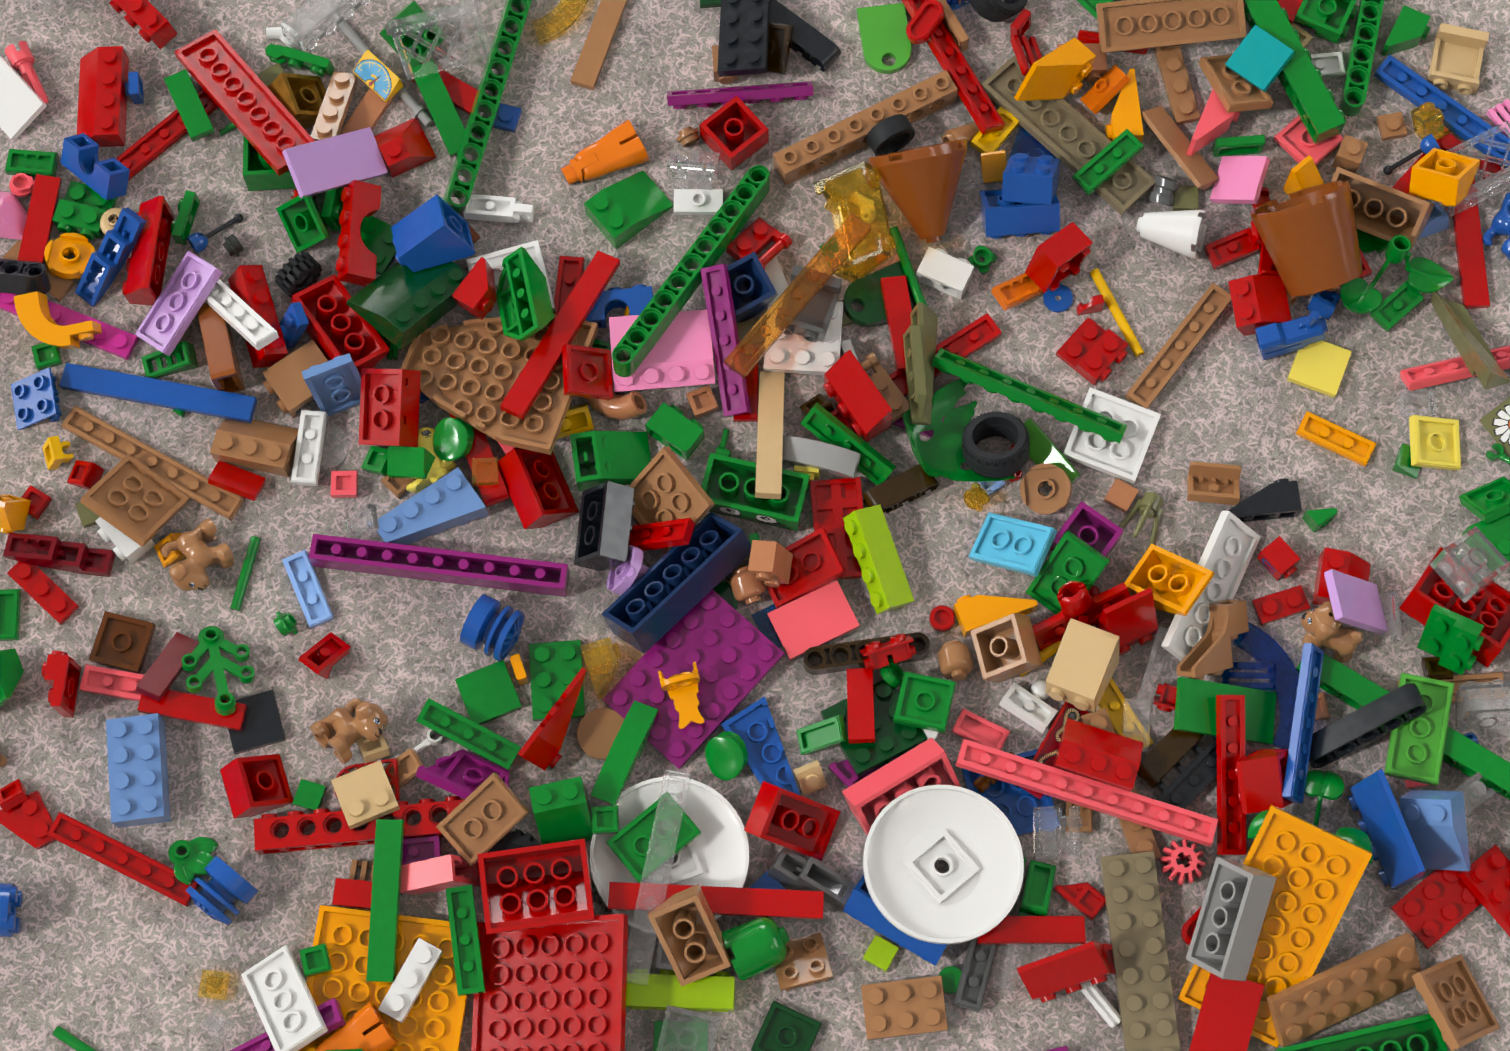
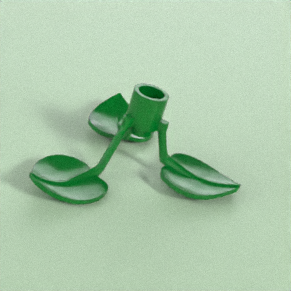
M1357 229L1360 250L1364 253H1371L1375 250L1377 253L1385 251L1386 261L1369 285L1365 280L1355 278L1341 286L1340 295L1344 306L1354 313L1367 314L1375 311L1382 302V294L1373 287L1390 263L1397 264L1404 259L1405 270L1410 272L1408 282L1419 292H1437L1450 284L1454 277L1443 267L1427 258L1415 257L1410 261L1411 253L1408 251L1411 248V242L1403 235H1396L1387 241Z
M1313 770L1307 772L1304 794L1313 797L1318 796L1313 825L1318 827L1323 798L1337 800L1344 792L1342 778L1332 771ZM1268 810L1259 813L1252 820L1248 830V839L1256 837ZM1343 827L1334 834L1372 853L1371 841L1363 831L1356 828ZM1372 854V856H1371V858H1370V860H1369L1368 863H1371V864H1372V862H1373V854Z

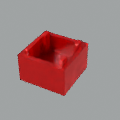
M1071 222L1037 247L1025 273L1044 293L1050 289L1055 291L1059 288L1061 281L1071 274L1076 276L1080 273V266L1085 257L1090 254L1093 242L1074 222Z

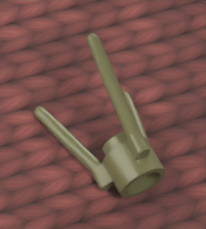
M1145 492L1143 498L1137 500L1135 506L1123 519L1119 527L1123 529L1139 510L1142 516L1133 533V537L1136 538L1146 519H1151L1155 516L1149 547L1151 544H1155L1159 521L1164 511L1161 509L1164 502L1162 497L1153 492Z

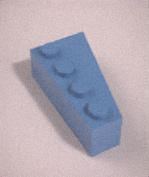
M457 467L372 522L383 542L408 545L433 534L442 533L444 530L467 524L472 520L489 516L484 503L459 467Z

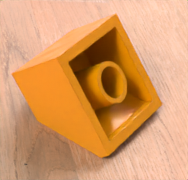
M1433 148L1412 166L1409 194L1416 195L1423 200L1438 201L1445 206H1456L1467 196L1480 165V160Z

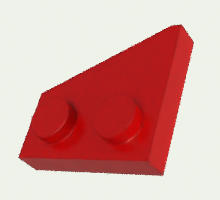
M35 791L27 795L28 800L7 812L1 809L0 824L38 850L55 840L46 835L54 821L40 792Z

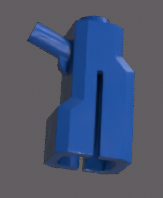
M1313 310L1306 316L1255 328L1256 339L1263 360L1297 351L1309 344L1325 340L1324 333L1328 332L1325 318H1319V312Z

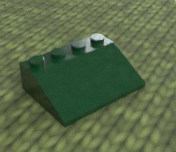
M397 262L351 297L346 304L401 350L458 305L452 294L468 273L454 262H448L416 272Z

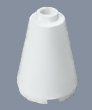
M1202 209L1144 213L1143 217L1138 218L1136 230L1140 232V237L1191 259H1198L1199 256L1196 250L1202 251L1207 225L1202 224L1203 218H1208L1206 210Z

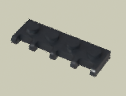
M1211 736L1214 741L1205 750L1197 744L1192 747V750L1198 757L1187 768L1179 762L1174 766L1181 775L1169 787L1162 781L1156 784L1163 792L1156 800L1185 809L1217 776L1215 736Z

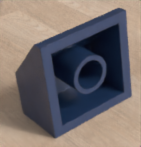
M755 251L727 266L736 323L747 321L758 315L778 295Z

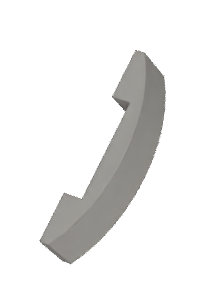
M783 435V465L786 462L826 470L833 475L855 478L861 457L860 453L820 441Z

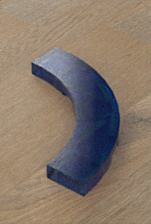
M1248 622L1249 632L1238 634L1239 638L1234 640L1233 645L1251 655L1269 674L1277 694L1280 709L1279 726L1273 746L1280 749H1289L1299 674L1283 648L1266 632Z

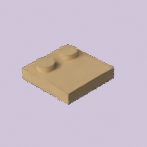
M381 760L331 780L350 830L400 809Z

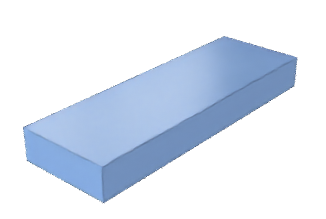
M303 550L282 559L309 628L312 629L333 620V614L313 565L309 560L307 551Z

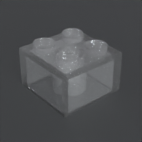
M1476 526L1443 549L1429 564L1464 603L1496 581L1510 567L1508 560Z
M667 1005L656 1051H714L721 1025V1017Z

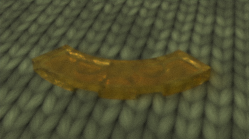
M561 0L549 14L532 21L539 45L549 43L566 33V30L579 20L587 6L588 0Z

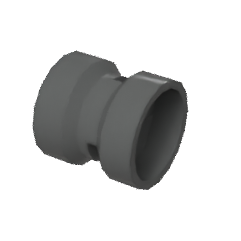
M1157 175L1154 181L1157 188L1151 191L1149 199L1162 205L1172 206L1174 202V193L1172 192L1178 190L1180 182Z

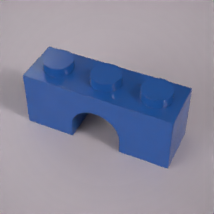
M85 133L64 138L61 164L105 200L126 195L130 173L126 166L116 158L99 161V145Z
M639 284L627 289L613 287L608 289V291H603L585 321L597 323L598 328H607L606 316L608 312L614 308L626 309V306L629 308L630 316L640 315L653 298L652 286Z

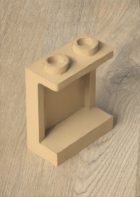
M1441 23L1435 36L1427 81L1439 90H1456L1461 95L1475 94L1480 86L1479 75L1489 32Z

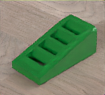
M187 341L178 343L170 357L161 351L141 357L146 377L153 379L199 367L194 345ZM172 355H176V364L173 362ZM164 357L166 358L167 367L165 368L162 361V358ZM153 360H156L158 370L155 372L152 364Z

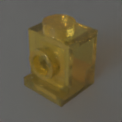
M1426 102L1411 110L1414 132L1419 138L1423 139L1432 133L1435 140H1438L1449 134V129L1443 125L1444 115L1439 108H1435L1434 103Z

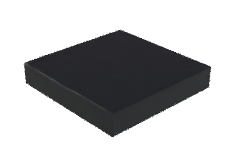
M273 690L236 700V703L246 704L247 709L242 730L228 729L235 755L286 741Z

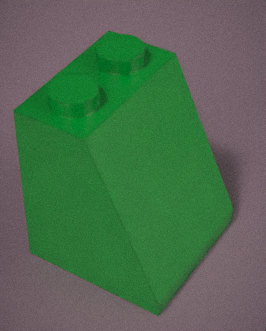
M581 776L529 788L533 813L542 845L578 839L592 840V817L586 788Z

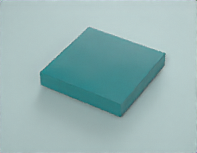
M1254 25L1225 65L1265 93L1295 52L1257 25Z

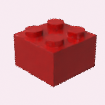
M735 96L699 124L700 138L731 171L769 142V129L738 96Z

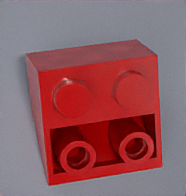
M1260 749L1236 761L1235 774L1239 781L1240 792L1238 798L1242 806V814L1269 810L1271 805L1284 808L1293 803L1282 797L1289 749Z

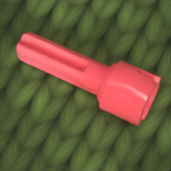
M19 42L21 49L19 51L16 50L13 44H10L4 51L10 65L14 70L20 72L24 81L47 104L49 100L32 66L35 59L27 42Z

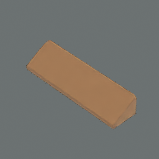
M1158 106L1141 113V117L1197 188L1206 191L1218 181L1217 175L1198 151L1192 156L1186 155L1190 141L1163 107Z

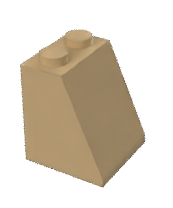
M1071 618L1046 679V694L1054 700H1063L1071 703L1080 710L1095 712L1119 664L1120 636Z

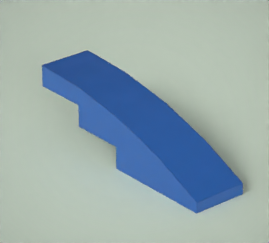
M129 207L121 210L114 228L106 232L99 250L91 254L75 291L78 296L92 307L101 300L115 280L146 224V220Z

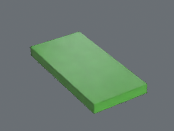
M1401 673L1398 688L1409 683L1416 684L1427 705V711L1391 731L1384 774L1386 776L1437 786L1439 784L1455 683Z

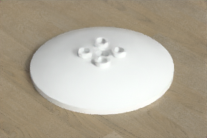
M674 776L645 780L621 793L617 803L619 808V831L668 792L702 832L701 835L677 854L678 859L674 864H664L642 883L693 886L699 884L700 886L743 888L749 868L748 838L736 810L720 793L696 780ZM617 833L593 835L590 846L591 874L596 889L607 907L609 882L638 883L606 844ZM611 910L614 914L628 915V925L645 933L657 935L647 916L650 912ZM714 915V917H715L716 920H718L721 916H723V915Z
M928 785L910 790L898 796L877 816L866 838L863 852V872L867 889L874 904L881 914L897 929L925 942L957 944L981 937L995 928L1007 916L1021 890L1024 859L1015 829L1004 813L991 801L976 792L959 786ZM938 860L947 862L949 871L939 873L935 869V862Z

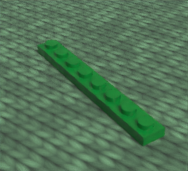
M942 348L935 355L931 365L944 374H953L960 377L966 383L980 385L990 393L1004 395L1014 403H1023L1030 406L1036 412L1050 414L1060 422L1074 424L1080 430L1098 434L1109 442L1120 443L1128 426Z

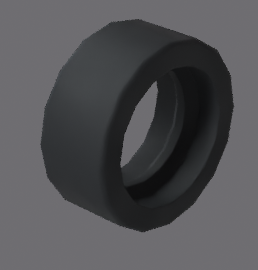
M897 114L876 124L868 132L866 140L875 156L888 154L908 145L914 138L915 130L906 115Z

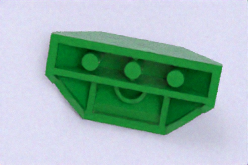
M520 247L503 259L502 267L504 268L499 277L496 295L504 335L509 338L525 341L554 318L546 277L526 249Z

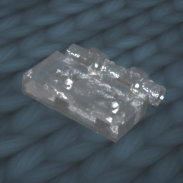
M1060 806L1033 807L1034 860L1036 862L1062 860V850H1069L1070 860L1080 859V850L1082 849V840L1080 839V827H1082L1080 807L1070 806L1069 816H1062ZM1062 827H1069V839H1062Z

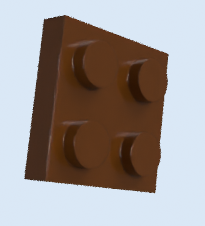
M105 611L89 660L93 663L140 674L156 625L151 622Z

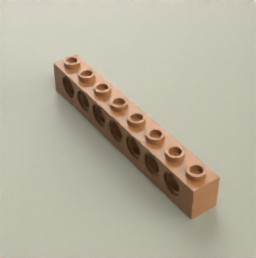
M944 70L774 153L773 166L784 185H787L869 145L866 140L868 132L880 121L890 116L903 114L906 115L910 123H914L956 102L958 89L948 72Z

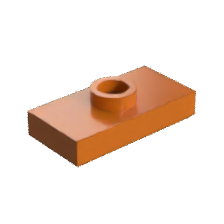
M1114 64L1080 100L1096 115L1131 79Z
M1026 273L1003 282L991 290V293L1004 311L1044 293Z

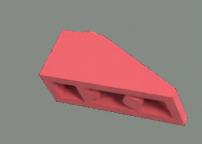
M1212 89L1186 155L1192 156L1215 140V138L1228 131L1232 121L1237 123L1241 111L1227 113L1214 89Z

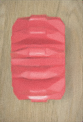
M1186 839L1181 841L1180 846L1174 840L1170 843L1171 848L1164 847L1162 850L1166 856L1160 857L1159 862L1168 865L1164 866L1161 872H1171L1168 877L1170 882L1177 876L1178 885H1182L1184 879L1189 884H1192L1194 876L1200 877L1202 875L1199 868H1203L1206 865L1204 861L1198 860L1204 853L1203 851L1194 852L1197 847L1196 843H1193L1189 848L1187 847ZM1180 857L1182 860H1188V863L1185 865V867L1183 864H1177V861Z

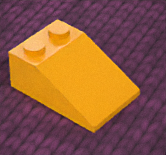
M1074 37L1033 63L1014 99L1017 101L1063 99L1071 93L1075 95L1083 86L1081 82L1083 78L1092 71L1093 66L1091 64L1096 55Z
M1151 544L1125 581V585L1131 596L1151 588L1155 610L1186 616L1215 574L1211 570Z

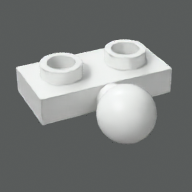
M1035 681L1031 685V693L1014 682L1001 699L999 705L1043 734L1058 712L1042 701L1049 697L1046 694V681Z

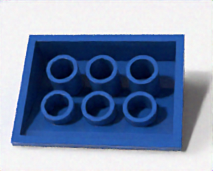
M1383 769L1378 770L1350 788L1351 795L1347 796L1352 811L1358 810L1362 819L1357 822L1360 830L1370 838L1373 860H1379L1382 870L1378 872L1384 886L1389 884L1391 890L1422 879L1426 870Z

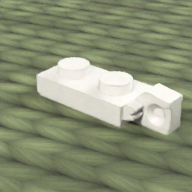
M471 194L469 202L464 209V219L519 223V221L533 222L534 206L522 204V202L517 201L514 197Z

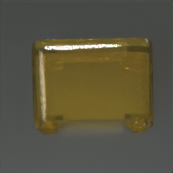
M865 161L814 183L816 194H823L826 198L827 203L824 204V208L832 214L839 252L834 254L836 260L830 262L832 274L849 282H854L867 276L894 254V249L896 248L895 241L890 233L880 186L881 174L876 167Z

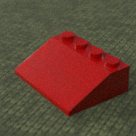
M1440 547L1399 609L1424 626L1434 604L1484 625L1481 636L1485 637L1479 651L1474 650L1473 655L1477 657L1476 661L1488 668L1510 637V592Z
M585 839L477 854L487 935L595 920L590 866Z

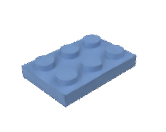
M350 353L337 356L333 360L311 366L309 369L302 371L303 378L320 411L327 412L328 417L360 405L361 375Z

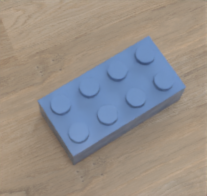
M158 713L107 719L106 734L111 823L118 828L171 822L165 720Z

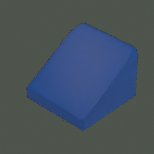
M1325 290L1313 295L1307 310H1316L1321 317L1329 320L1341 295L1334 291L1327 292Z

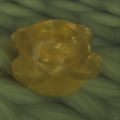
M977 482L971 484V489L965 491L963 497L967 507L975 509L977 512L982 511L983 505L990 501L989 495Z

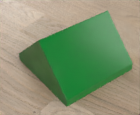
M313 195L303 198L297 196L276 208L296 253L332 238L325 221L321 218L320 210Z

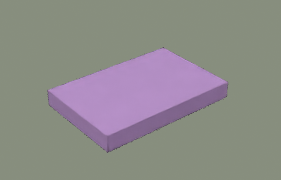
M1333 569L1324 572L1336 621L1379 635L1388 632L1377 584Z

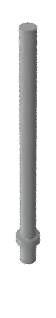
M337 11L330 15L332 21L362 55L367 50L374 54ZM404 87L397 92V95L413 112L414 118L419 119L427 128L434 123L426 113L427 109L423 105H419Z

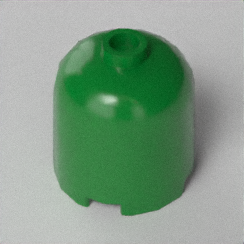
M760 917L722 932L726 949L731 947L735 959H732L731 963L740 980H748L778 966L787 956L786 943L790 942L788 933L784 926L779 928L777 923L769 917Z

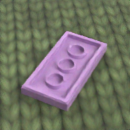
M371 127L287 148L282 151L300 198L347 186L353 180L366 181L388 173Z
M188 251L135 335L170 357L223 272Z

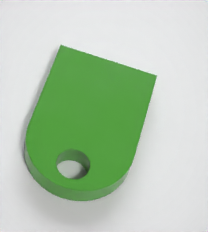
M896 3L857 8L862 51L867 65L874 71L883 74H892L902 70L908 64L911 57V42L906 34L908 23L904 4ZM890 56L896 62L894 65L887 66L882 62L883 58Z

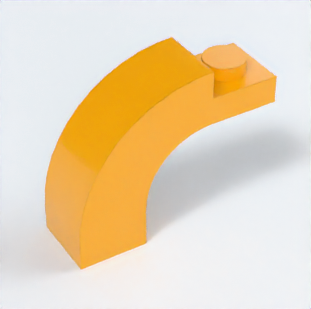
M36 291L13 296L18 318L24 328L33 337L46 344L64 349L80 348L79 341L92 340L94 335L102 334L101 324L92 320L67 326L58 325L50 314L46 294Z

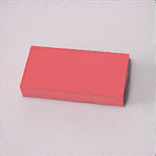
M963 708L951 733L966 740L1001 750L1010 731Z

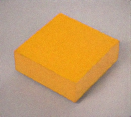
M519 653L510 656L518 684L522 686L529 683Z

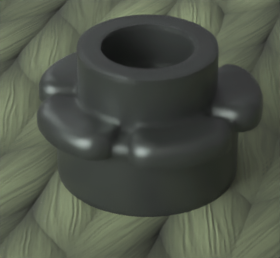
M234 234L224 237L226 241L222 244L231 256L236 254L239 257V253L245 250Z

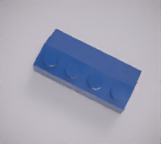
M863 874L853 889L843 912L936 966L948 944H935L918 940L892 925L874 904Z

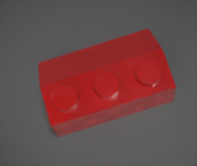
M848 350L824 374L825 384L823 388L830 398L834 396L838 402L837 408L844 418L848 417L852 422L850 425L852 431L859 437H862L865 442H868L891 428L892 409L851 350Z
M516 447L496 462L524 529L542 528L579 512L553 451L549 455Z
M1067 718L1053 767L1131 791L1140 766L1143 742Z
M1097 941L1085 943L1017 968L1018 974L1032 1000L1040 999L1041 1003L1056 999V993L1066 990L1067 994L1082 990L1081 984L1090 981L1092 986L1107 981V975L1113 974L1103 944Z

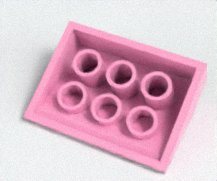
M707 309L680 311L631 376L620 377L613 368L614 392L715 384L712 339ZM639 315L609 317L611 355L616 345Z

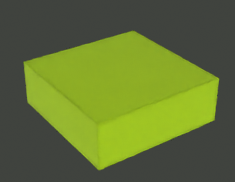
M875 935L863 956V960L886 972L899 947Z

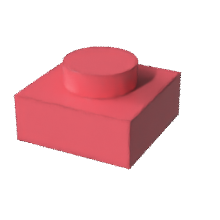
M331 471V497L357 498L358 472Z

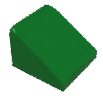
M1402 443L1392 471L1417 479L1420 467L1411 466L1410 446Z
M1336 508L1308 510L1302 519L1316 533L1334 520L1338 510Z

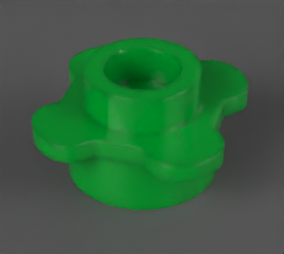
M979 245L975 248L973 255L969 256L967 260L971 265L978 268L980 273L985 274L989 271L990 265L996 262L997 256L988 248Z
M276 612L277 618L274 619V625L277 630L284 636L289 635L291 632L297 634L298 630L295 627L297 625L296 619L290 613Z

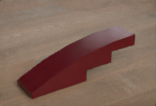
M9 532L3 553L4 558L36 566L102 577H110L116 555L113 550L88 548L85 543L64 542L54 536Z

